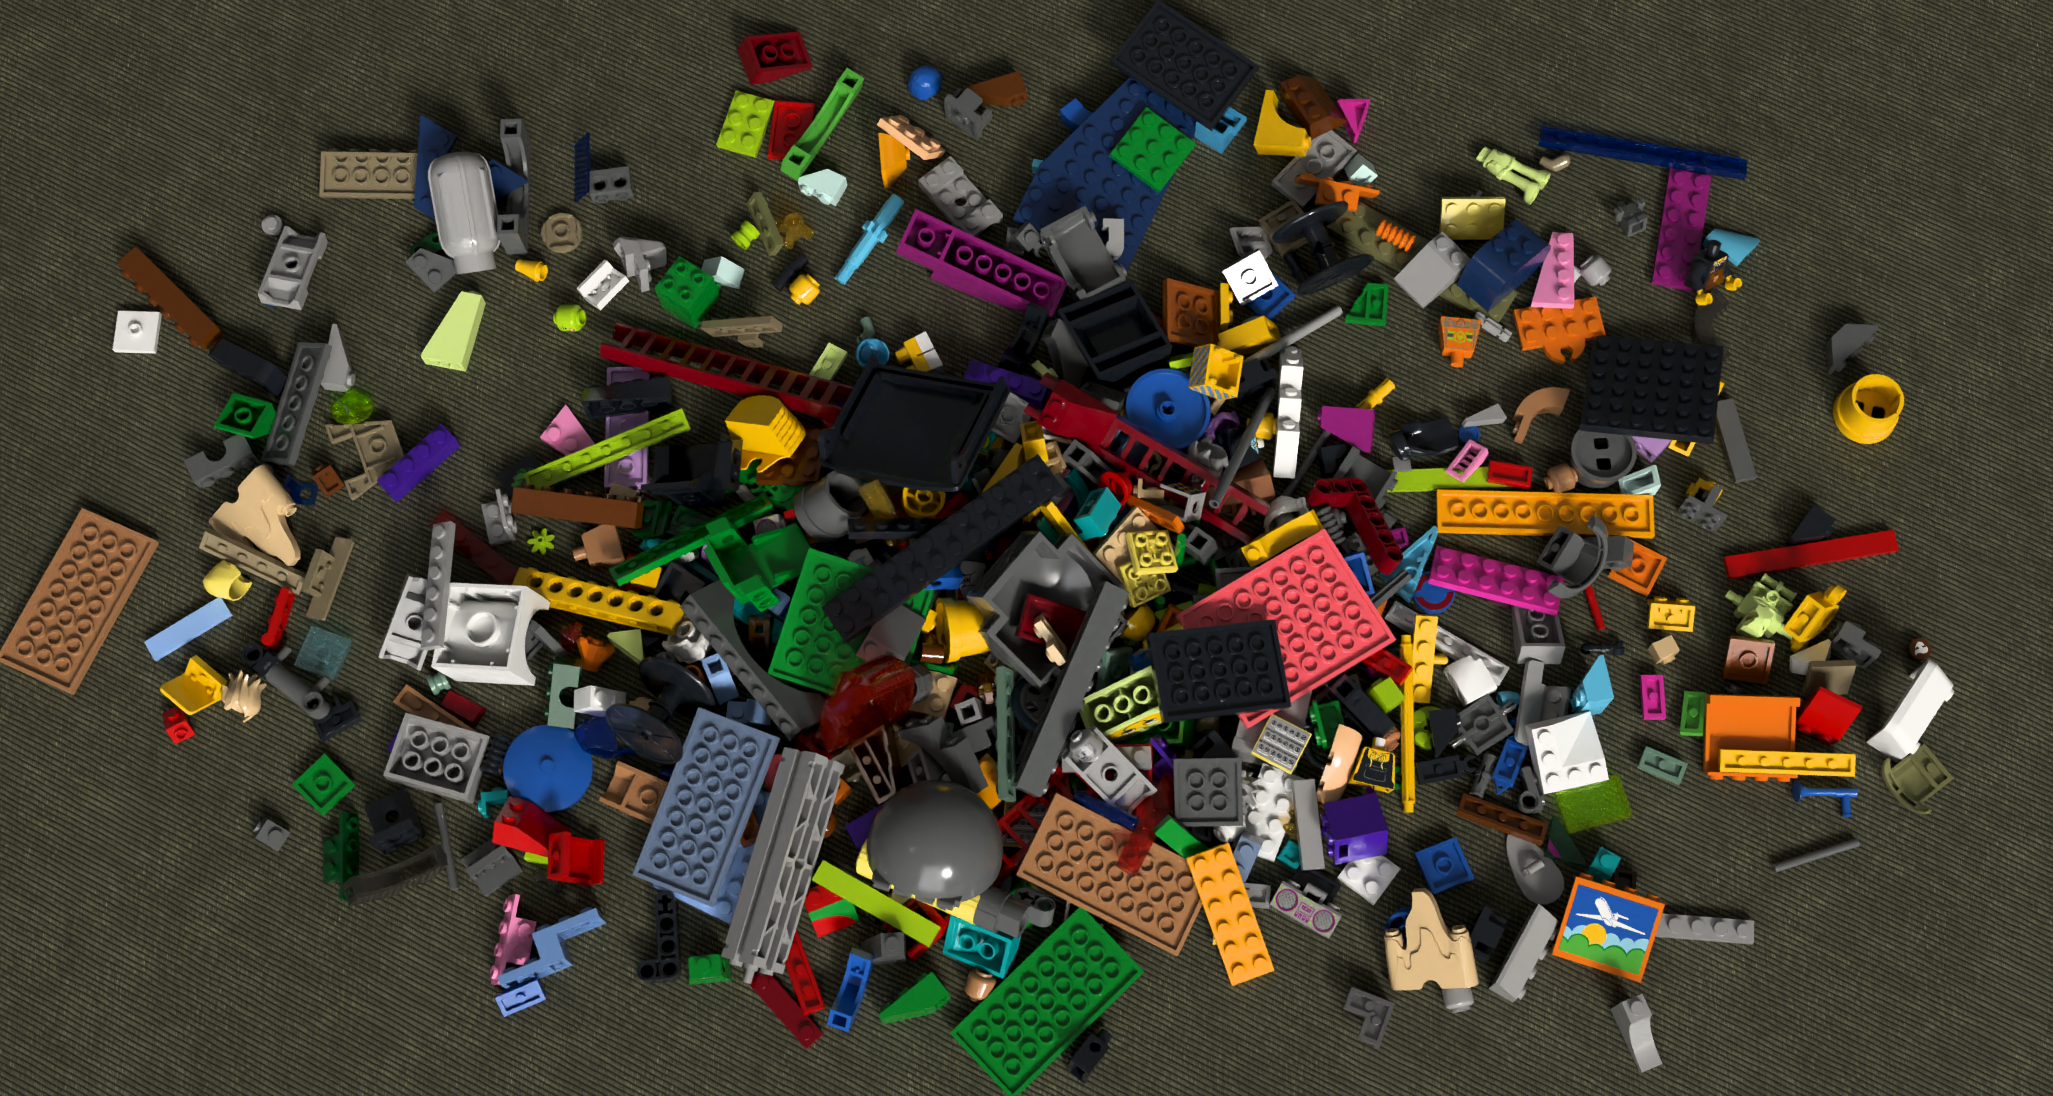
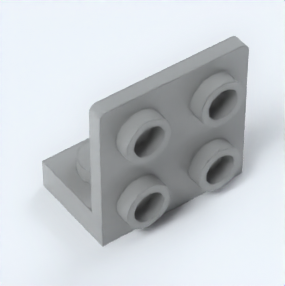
M500 488L495 489L497 501L481 505L491 547L515 541V533L518 532L516 521L513 520L511 515L512 502L508 499L507 494L502 493Z

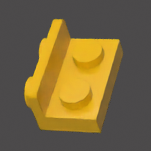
M1654 596V599L1647 600L1649 605L1648 629L1693 632L1695 605L1689 602V599L1676 598V601H1668L1666 597Z

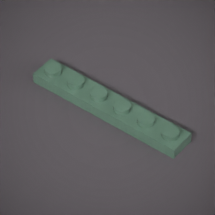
M1001 666L996 667V675L994 677L997 687V696L995 697L997 740L995 746L998 752V761L996 762L998 783L996 785V792L999 799L1006 802L1016 801V788L1011 786L1016 775L1015 715L1011 706V694L1014 689V671Z

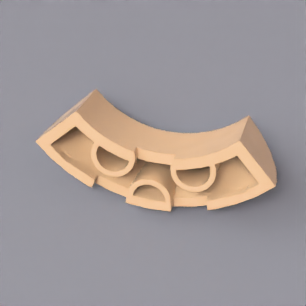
M1341 724L1338 725L1328 759L1332 760L1331 764L1326 763L1316 791L1318 805L1338 801L1342 797L1362 741V735L1359 732Z

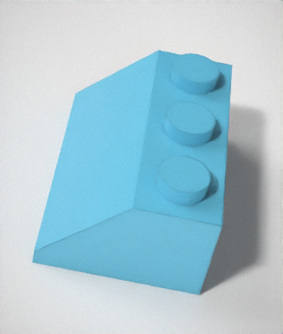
M1599 655L1570 696L1569 708L1574 714L1590 711L1591 715L1601 714L1614 699L1604 655Z

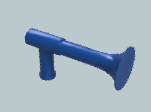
M1796 779L1793 783L1792 795L1797 803L1800 801V798L1805 796L1841 797V817H1852L1850 797L1856 798L1858 790L1857 788L1806 787Z

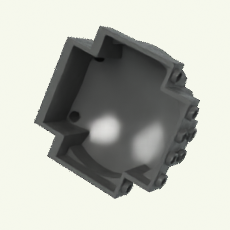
M1022 531L968 592L966 597L968 603L976 606L985 617L978 632L983 636L991 652L1001 662L1017 670L1031 685L1041 687L1049 682L1051 679L1050 675L1058 679L1064 664L1058 666L1056 662L1052 663L1045 653L1047 651L1045 645L1015 636L1026 594H1032L1087 612L1099 582L1107 581L1121 589H1124V587L1072 533H1062L1055 543L1051 544L1040 531ZM1121 614L1118 618L1120 619L1119 626L1112 632L1109 638L1111 642L1123 633L1124 627L1128 623Z

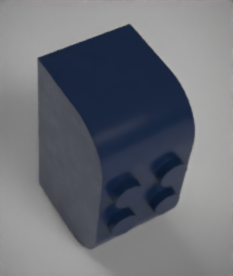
M1519 218L1515 219L1473 255L1465 266L1457 286L1489 312L1542 267L1551 249V245Z

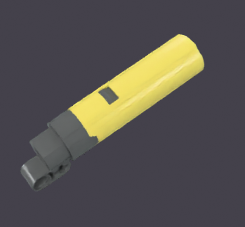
M866 839L856 860V872L872 880L873 873L866 856ZM993 885L980 895L961 902L960 907H954L953 911L937 907L939 898H935L933 905L928 904L991 932L997 933L1002 931L1015 938L1021 936L1028 922L1039 927L1050 926L1055 910L1053 899L1031 889L1020 888L1013 895Z

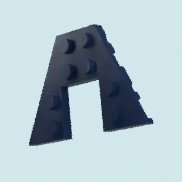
M421 115L414 208L435 220L428 182V169L434 159L449 154L458 137ZM492 159L490 161L489 168L496 202L529 182L496 160Z

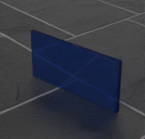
M588 132L575 144L576 203L590 191V133Z

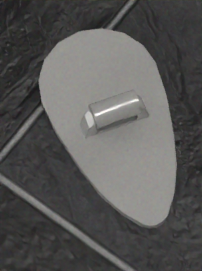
M1508 834L1506 837L1507 858L1522 894L1530 902L1537 905H1548L1555 902L1561 896L1564 889V878L1559 868L1536 844Z

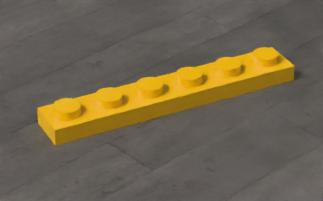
M1719 749L1718 771L1855 777L1856 754Z

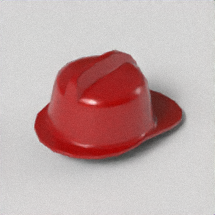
M1107 471L1101 476L1097 489L1108 487L1122 505L1117 513L1118 516L1131 495L1133 486L1128 472Z

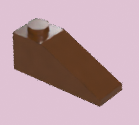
M1019 71L962 88L963 92L969 88L983 99L981 104L1009 107L1012 105L1019 106L1027 101V91Z

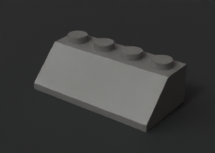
M1540 904L1530 911L1489 987L1491 991L1512 1003L1517 998L1521 1000L1527 990V987L1524 986L1527 979L1532 980L1538 969L1535 967L1538 959L1543 960L1548 951V948L1545 947L1548 940L1553 941L1559 930L1556 928L1559 921Z

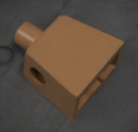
M602 524L583 533L581 537L584 546L572 549L575 561L588 558L592 568L615 566L626 561L617 527Z

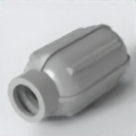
M454 152L434 159L428 169V182L441 248L448 256L454 259L456 275L496 269L494 252L500 244V239L497 235L498 211L488 162L480 154L472 152Z

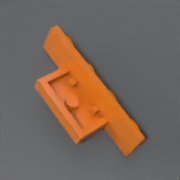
M1302 173V175L1295 178V183L1317 187L1315 205L1324 206L1333 202L1346 201L1348 202L1347 211L1350 212L1357 211L1359 196L1374 198L1380 193V190H1375L1370 185L1356 186L1351 181L1336 182L1331 177L1316 178L1311 173Z

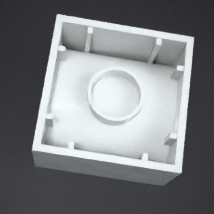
M450 583L444 648L434 650L431 667L461 682L534 686L536 677L529 670L525 656L526 632L533 615L538 610H549L550 601L527 586Z

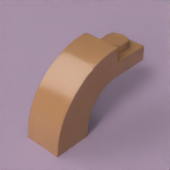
M1549 387L1528 395L1521 402L1512 419L1517 421L1512 432L1516 434L1514 442L1522 444L1531 420L1537 415L1552 413L1560 416L1570 390L1560 387Z

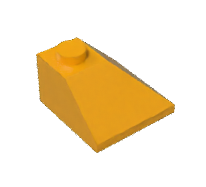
M878 133L881 172L885 189L889 188L907 168V160H910V149L905 148V145L891 135Z

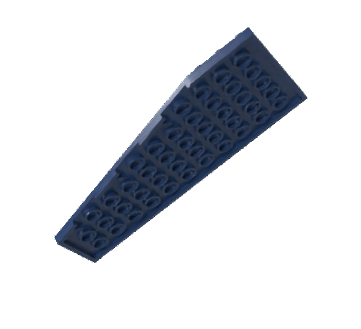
M1129 77L1040 164L1012 221L1021 225L1029 222L1040 234L1041 229L1086 206L1088 211L1092 210L1097 220L1094 222L1095 230L1106 246L1107 232H1101L1103 218L1124 219V250L1121 257L1115 260L1114 263L1122 264L1127 272L1173 176L1161 192L1158 193L1110 158L1109 155L1146 107L1189 139H1192L1196 131L1197 121Z

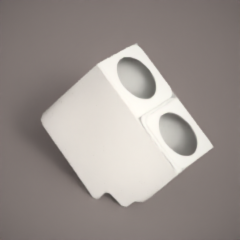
M1471 656L1462 657L1448 665L1443 671L1464 707L1497 690L1496 683L1480 658L1475 661Z

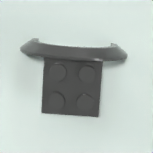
M1592 515L1586 526L1596 534L1598 546L1559 525L1537 560V563L1549 572L1573 583V585L1566 586L1553 579L1547 591L1556 597L1570 598L1579 594L1596 580L1604 567L1608 553V531L1605 524L1595 515Z

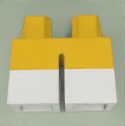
M926 331L903 342L904 347L895 352V357L900 365L910 360L912 365L907 367V369L930 373L931 370L935 369L944 373L943 364Z

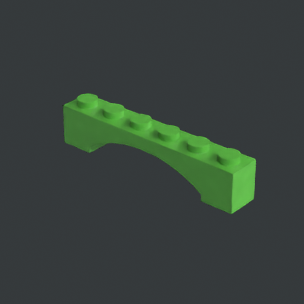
M849 68L845 69L811 125L784 157L780 171L798 181L860 92L864 81L862 76Z

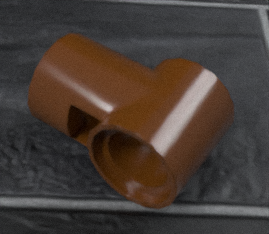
M933 633L921 635L918 640L919 662L942 664L944 645L939 644L936 635Z

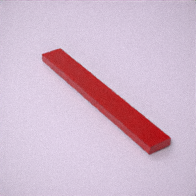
M1894 530L1726 556L1723 558L1727 578L1734 579L1895 553L1899 551Z

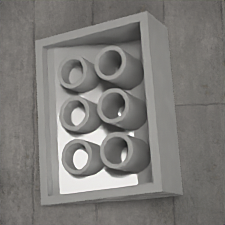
M405 713L383 776L395 783L473 804L482 776L480 767L483 766L482 761L485 760L484 755L487 752L486 749L490 736Z

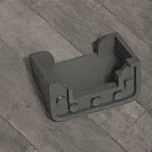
M1086 206L1045 226L1040 232L1041 242L1060 277L1065 279L1067 283L1066 288L1075 303L1120 285L1126 281L1125 276H1127L1124 266L1122 264L1118 265L1112 260L1095 230L1094 222L1097 221L1092 210H1087Z

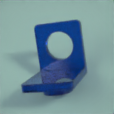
M287 475L283 487L295 504L314 506L318 486L297 483L291 475ZM304 489H310L312 492L311 497L307 500L300 498V493Z

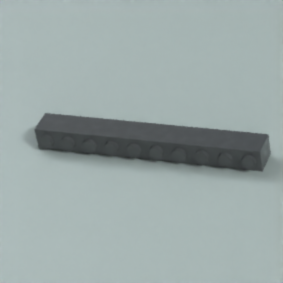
M1107 581L1099 582L1068 653L1066 662L1062 667L1011 784L1012 787L1034 797H1041L1042 794L1044 795L1049 787L1048 779L1056 771L1058 756L1064 752L1067 746V741L1065 740L1068 733H1071L1076 725L1074 719L1077 712H1080L1084 707V696L1086 692L1091 690L1094 680H1092L1095 671L1097 672L1100 669L1103 661L1101 659L1103 652H1106L1111 644V639L1109 638L1112 632L1119 626L1120 619L1118 618L1121 611H1124L1128 605L1129 599L1127 597L1129 592Z

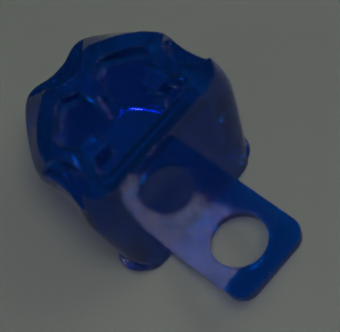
M606 716L586 719L574 730V736L582 750L591 755L612 759L636 753L630 748L618 750L616 734L610 729Z

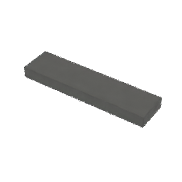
M1734 398L1718 401L1716 423L1734 483L1755 480L1757 478Z

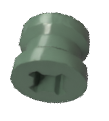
M439 671L434 675H426L434 695L439 694L443 689L448 690L452 688L447 675Z

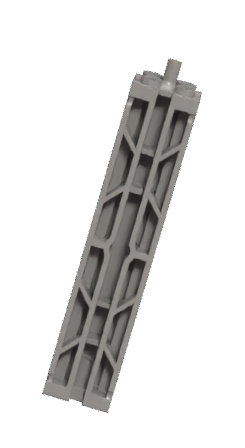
M784 747L783 758L779 763L725 941L726 946L721 954V957L730 959L729 964L739 967L745 964L744 968L746 971L742 981L744 983L751 984L754 972H757L758 968H761L760 973L773 976L774 972L783 974L785 969V961L788 959L841 781L840 775L843 774L845 767L844 764L829 760L827 757L814 752Z

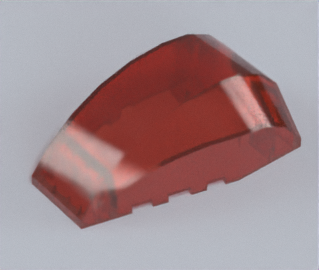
M880 655L837 674L830 683L820 715V732L827 753L862 738L883 724H894L903 720L914 702L913 690L915 689L916 673L913 668L892 655Z

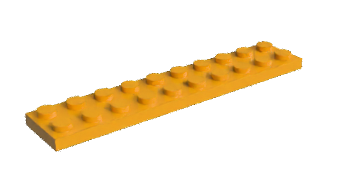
M1439 489L1436 491V527L1438 528V533L1553 536L1560 525L1575 532L1580 537H1597L1586 526L1592 515H1595L1605 524L1608 537L1626 536L1627 538L1653 539L1655 536L1653 495Z

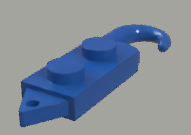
M1517 717L1509 721L1511 726L1516 723ZM1510 736L1506 740L1491 779L1494 781L1497 795L1509 787L1513 788L1528 746L1517 742L1515 736Z

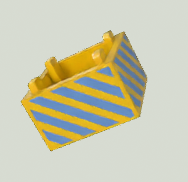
M1214 344L1195 347L1188 388L1218 400L1237 397L1244 356Z

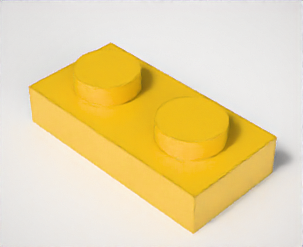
M1220 283L1219 287L1220 330H1228L1229 323L1233 322V310H1229V303L1233 301V291H1229V283Z

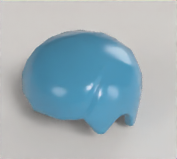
M867 338L860 341L856 347L855 357L859 365L864 368L872 354L876 355L879 364L886 365L889 361L890 351L883 341Z

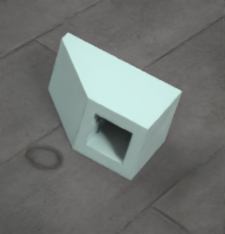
M825 169L799 177L798 185L803 194L807 196L813 195L824 204L836 206L847 188L846 177Z

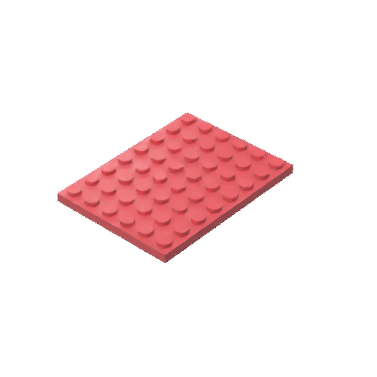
M1325 528L1176 615L1183 629L1275 619L1291 703L1396 640ZM1280 709L1237 715L1247 730Z

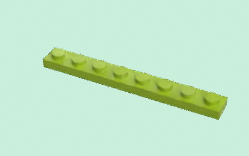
M681 408L523 475L527 484L535 485L534 489L542 490V486L553 487L688 431L691 427L684 410Z

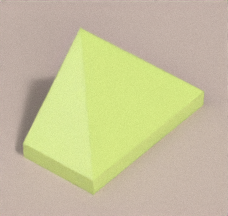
M641 629L610 632L607 635L609 643L613 644L638 665L645 658Z

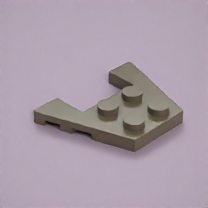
M392 420L370 421L363 424L343 423V425H325L330 442L333 445L353 437L365 473L344 481L352 501L374 486L384 473L405 456Z

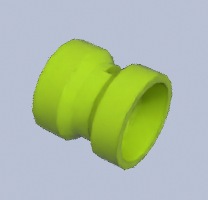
M744 221L740 225L741 230L735 231L731 238L739 247L747 250L751 245L750 242L757 239L760 233L751 223Z

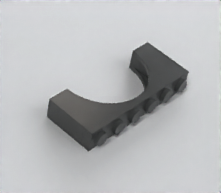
M501 119L500 139L504 149L506 167L529 182L508 195L505 215L497 216V235L507 254H528L531 139L522 119Z

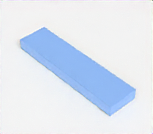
M216 598L144 643L153 659L158 661L233 615L224 599Z

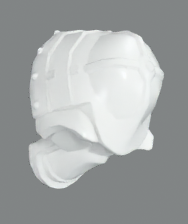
M1281 495L1273 500L1265 516L1263 526L1265 531L1267 532L1308 512L1310 507L1306 503V498L1299 497L1294 499Z
M686 614L677 629L676 637L668 635L667 641L662 643L664 649L671 652L678 662L684 661L688 664L698 660L701 661L712 649L711 644Z

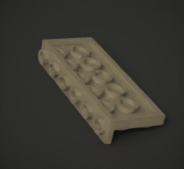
M333 148L328 149V152L321 151L319 196L321 198L414 199L418 150H410V153H402L401 150L395 149L389 150V153L381 152L378 149H370L369 152H361L359 149H349L348 152H341V150Z

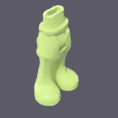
M1485 146L1476 158L1497 179L1510 182L1523 190L1524 201L1529 205L1533 203L1539 190H1542L1547 184L1551 175L1546 170H1537L1515 160V157L1499 152L1495 148L1491 150ZM1512 170L1521 173L1522 175L1528 177V178L1531 179L1532 181H1529V180H1527V179H1525V178H1523V177H1521V176H1519V175L1513 173Z

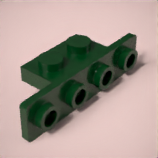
M341 812L339 814V835L323 838V882L332 883L340 881V900L353 903L359 902V815Z

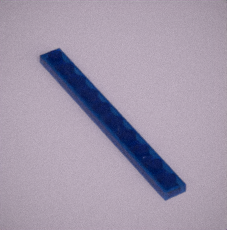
M1541 126L1538 144L1540 147L1745 180L1747 175V159Z

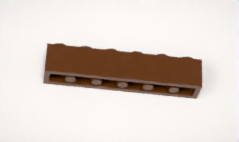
M136 246L117 262L122 268L119 272L128 281L132 278L135 281L133 286L141 294L146 292L149 295L146 299L154 307L159 305L162 308L160 313L168 321L172 318L176 322L173 326L181 334L186 332L189 335L187 340L195 348L200 346L205 351L223 335L221 330Z
M521 484V487L513 488L511 513L628 528L642 527L644 503L637 502V497L625 496L624 500H619L617 495L604 494L602 498L596 497V492L583 491V495L575 494L576 490L563 489L562 492H555V487L542 486V490L534 489L535 485Z

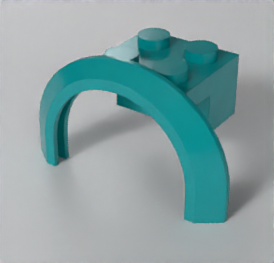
M1072 469L1063 479L1073 489L1072 491L1078 504L1079 512L1074 518L1077 526L1074 531L1082 541H1087L1094 537H1102L1109 531L1108 528L1117 517V513L1122 505L1108 487L1089 492L1082 477L1075 469ZM1045 518L1036 521L1038 529L1054 544L1060 537V534L1050 526Z

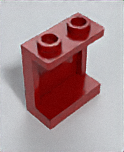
M565 831L549 834L547 879L585 886L602 884L604 874V839L589 840L573 837L570 832Z

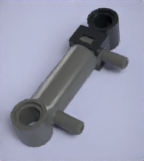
M249 644L244 648L242 659L252 670L256 671L263 679L276 687L312 718L322 719L327 716L330 706L320 692L330 682L328 677L323 676L313 688L307 685L281 664L292 652L288 645H285L275 657L258 644ZM319 702V705L312 709L313 705Z

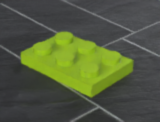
M735 91L716 143L717 148L756 158L769 124L775 101Z

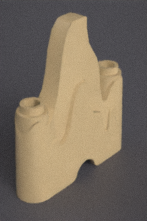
M260 465L239 485L238 500L235 503L224 502L209 519V524L219 533L255 549L254 543L265 554L277 556L287 566H294L300 559V549L287 525L286 517L296 512V504L268 467Z
M1426 888L1414 889L1412 892V909L1406 919L1405 926L1407 944L1398 928L1385 930L1384 942L1390 989L1420 990L1428 980L1437 982L1442 989L1470 988L1478 985L1479 980L1468 929H1466L1465 925H1456L1450 931L1444 923L1432 893Z

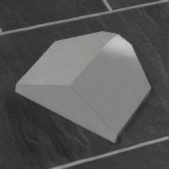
M1234 227L1229 229L1240 257L1258 248L1265 260L1273 252L1268 236L1262 227Z

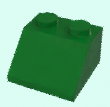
M233 393L215 422L214 427L255 439L269 434L276 412L270 402Z

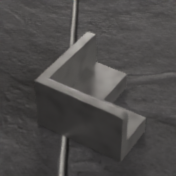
M1351 987L1343 1009L1364 1017L1357 1039L1373 1045L1374 1049H1378L1395 1003Z

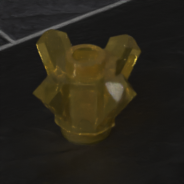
M790 213L785 219L776 223L778 231L786 233L785 247L788 249H793L795 240L801 237L806 239H812L814 231L804 224L803 214Z

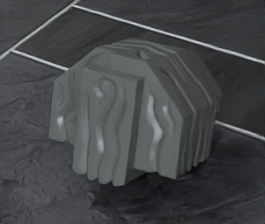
M921 664L900 668L899 675L904 674L905 676L902 678L904 692L909 694L904 699L905 705L926 700L933 689L932 673Z

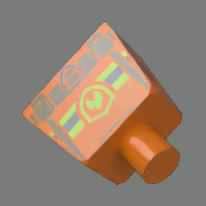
M1441 316L1438 323L1441 355L1451 357L1452 367H1463L1464 358L1472 357L1481 320Z

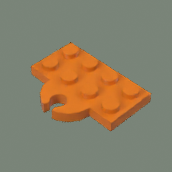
M1596 297L1574 300L1573 309L1527 307L1513 310L1521 350L1543 348L1545 355L1559 364H1564L1565 357L1561 354L1560 350H1570L1572 355L1570 360L1572 363L1582 355L1585 341L1593 340V337L1606 335Z

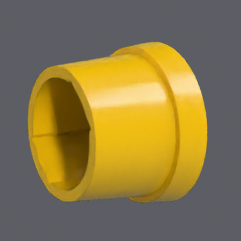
M1880 374L1867 375L1845 388L1837 396L1833 405L1835 424L1840 432L1852 441L1862 444L1880 442L1892 433L1898 422L1899 414L1904 406L1903 392L1900 386L1887 376ZM1855 401L1862 403L1864 405L1863 411L1858 406V403H1855ZM1873 407L1884 409L1883 419L1871 417Z
M938 598L936 600L935 612H937L935 619L937 622L935 631L939 644L944 645L941 641L942 634L945 636L944 663L958 661L960 657L991 651L983 636L978 632L985 617L976 606L970 605L967 600H953L952 598Z

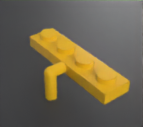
M1414 615L1412 667L1413 697L1416 703H1430L1433 665L1448 663V657L1442 652H1437L1434 655L1438 623L1437 615Z

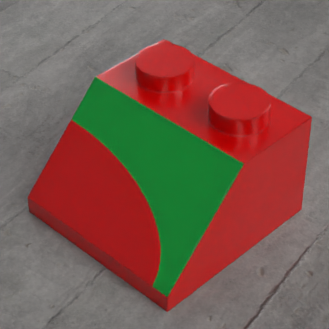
M821 885L808 889L804 904L818 938L860 922L854 904Z

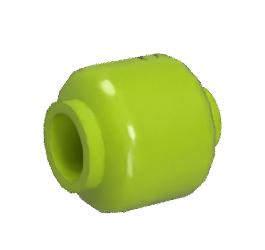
M563 304L554 313L553 321L559 330L563 332H577L586 324V313L577 304Z

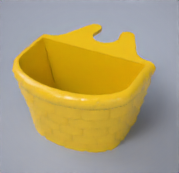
M757 395L741 400L725 420L731 440H743L741 470H746L753 460L762 459V463L756 469L757 472L761 473L778 460L790 458L806 436L804 426L779 399L772 396Z

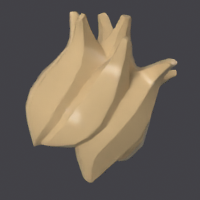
M240 670L236 678L232 673L228 674L230 682L228 686L222 685L221 700L225 703V710L232 708L244 714L245 718L242 722H246L260 711L261 692L267 684H259L261 679L256 680L258 676L256 673L249 678L248 674H246L243 679V672Z

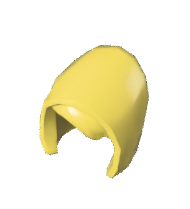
M225 560L215 565L202 581L204 588L209 594L231 601L242 598L252 585L250 580L241 576V571L235 565Z

